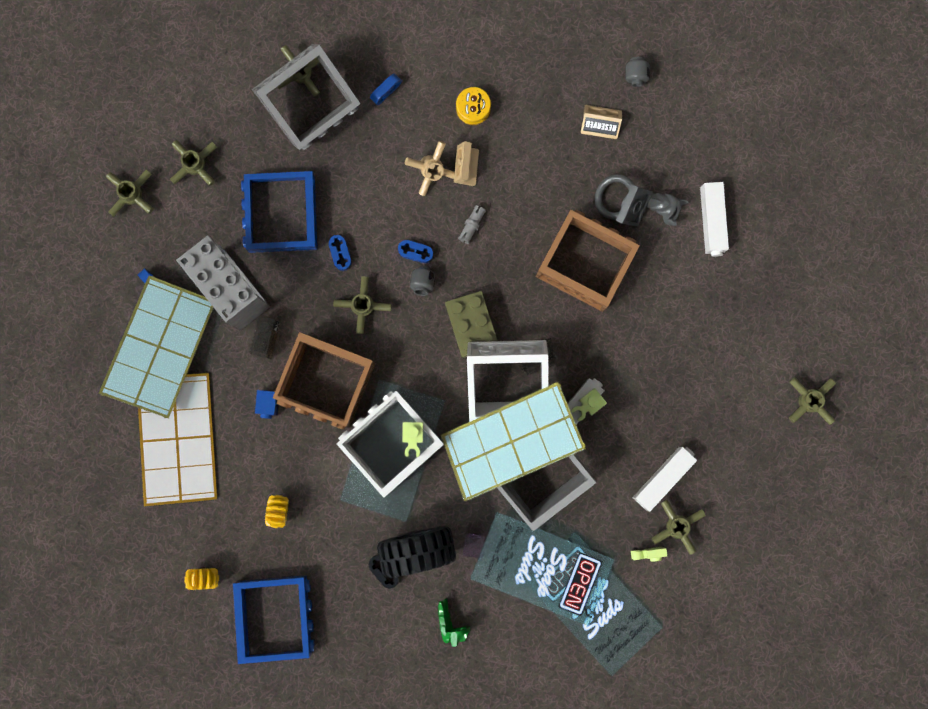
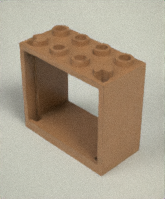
M570 210L536 277L603 312L609 306L640 245L636 244V240L631 237L625 238L619 235V232L613 228L607 229L603 227L600 221L584 217L585 214L581 211ZM569 224L627 253L605 296L547 267Z
M299 332L273 399L278 400L276 404L290 409L291 406L296 407L295 411L304 415L312 413L314 414L313 418L326 423L327 420L332 421L331 425L343 430L345 427L350 428L375 363L370 359ZM307 345L364 367L344 419L287 397Z

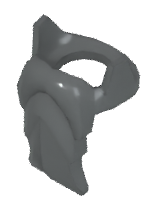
M653 193L647 207L662 215L666 225L677 226L675 220L680 213L681 207L689 202L672 194Z

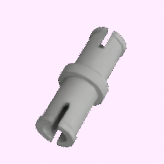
M475 205L471 216L465 221L462 233L458 237L461 242L464 243L465 240L466 244L470 243L475 230L479 229V223L486 212L484 208L480 207L479 209V206Z

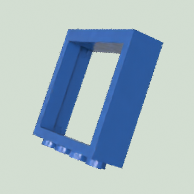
M313 171L244 174V180L241 181V189L244 192L242 210H245L242 226L246 236H243V247L249 253L317 250L316 194ZM305 180L307 241L253 243L252 182Z
M307 575L245 580L233 583L238 664L310 658L312 652H314L315 642L311 640V632H313L314 625L313 620L309 618V612H312V601L308 600V592L311 591L310 580H307ZM298 584L303 651L249 655L245 589Z

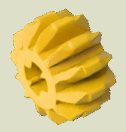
M271 495L269 497L265 513L266 526L271 528H282L285 526L289 505L287 497L282 495Z
M216 568L189 569L186 571L185 584L188 590L213 589L218 586L219 575Z

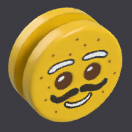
M469 87L459 94L456 101V111L458 117L464 123L469 125L481 124L490 114L491 100L483 89Z

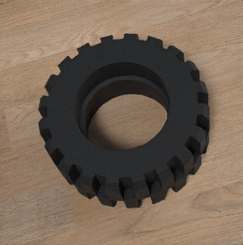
M447 526L398 535L382 540L377 545L382 573L385 577L389 578L439 568L454 562L457 556L452 533Z

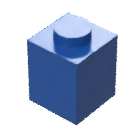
M257 390L255 414H260V418L272 419V415H278V404H276L278 400L273 399L275 392Z

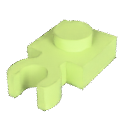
M594 388L579 400L582 405L572 408L571 413L579 410L581 416L577 420L582 421L587 412L592 416L605 406L607 402Z
M403 422L402 442L408 443L405 449L406 457H409L410 449L416 450V457L420 456V449L417 443H423V422Z
M664 547L631 551V558L633 560L647 558L650 561H661L662 557L667 556V550Z

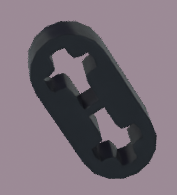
M378 555L373 556L368 564L370 571L385 588L391 589L396 587L399 577L394 578V584L391 582L387 584L385 582L387 577L383 575L382 571L378 567L373 568V560L379 561Z

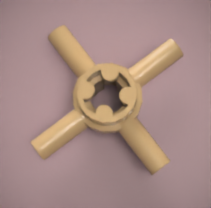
M438 142L433 156H424L421 161L408 157L405 160V165L420 169L425 177L419 194L422 196H426L431 181H437L442 176L454 179L455 171L445 169L440 161L446 145L445 142Z

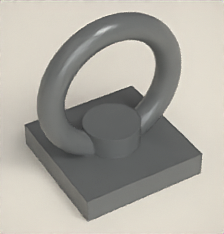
M611 175L598 185L595 193V205L603 217L616 220L622 224L638 227L653 191L634 185L624 175ZM620 182L628 188L629 192L622 201L620 212H610L603 205V192L611 183Z

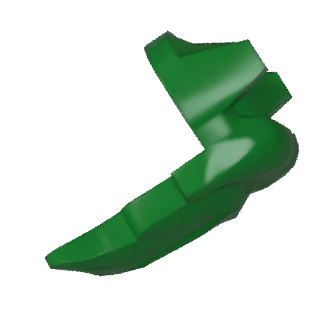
M448 600L439 601L438 617L443 642H451L452 647H456L459 641H466L471 627L453 628L448 610Z

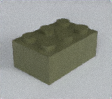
M482 291L445 302L462 359L467 358L468 342L497 341Z

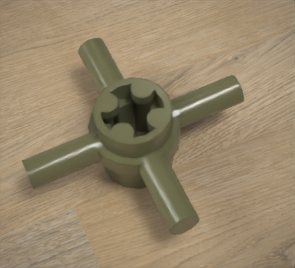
M287 45L281 48L288 61L295 57ZM317 57L303 67L306 74L294 73L278 85L277 88L280 90L294 80L297 83H304L314 97L317 96L320 92L310 77L312 74L311 68L320 63Z
M175 140L172 146L181 155L182 168L170 178L175 185L189 173L192 175L199 174L209 186H212L215 180L204 170L205 158L217 146L211 142L198 153L192 150L187 151L178 140ZM193 159V160H194L195 162H197V163H195L194 165H192V164L190 163V160Z
M145 170L135 182L127 180L121 181L112 172H109L106 178L117 186L116 192L120 199L108 212L114 217L125 204H138L148 214L152 213L154 208L142 199V190L140 188L152 174ZM128 189H129L130 191H133V192H131L130 195H129L128 193H126V191H127Z
M365 276L361 277L360 294L356 295L352 301L334 299L333 303L334 307L351 308L358 316L356 334H364L365 317L370 315L373 310L391 311V304L374 303L372 298L367 295L369 277ZM362 300L367 304V309L365 310L357 308V304H361Z
M796 377L789 381L801 394L799 397L800 407L789 417L791 422L795 423L806 411L818 412L829 425L835 421L823 407L825 404L824 395L836 384L832 379H829L819 390H807ZM809 396L815 399V404H813L812 406L809 405V403L811 402V398Z
M667 499L662 501L661 505L669 519L666 523V530L651 538L653 543L657 544L672 536L682 540L690 555L695 553L696 549L688 534L691 524L706 516L704 511L701 509L685 518L675 514ZM679 520L683 529L675 533L676 522Z

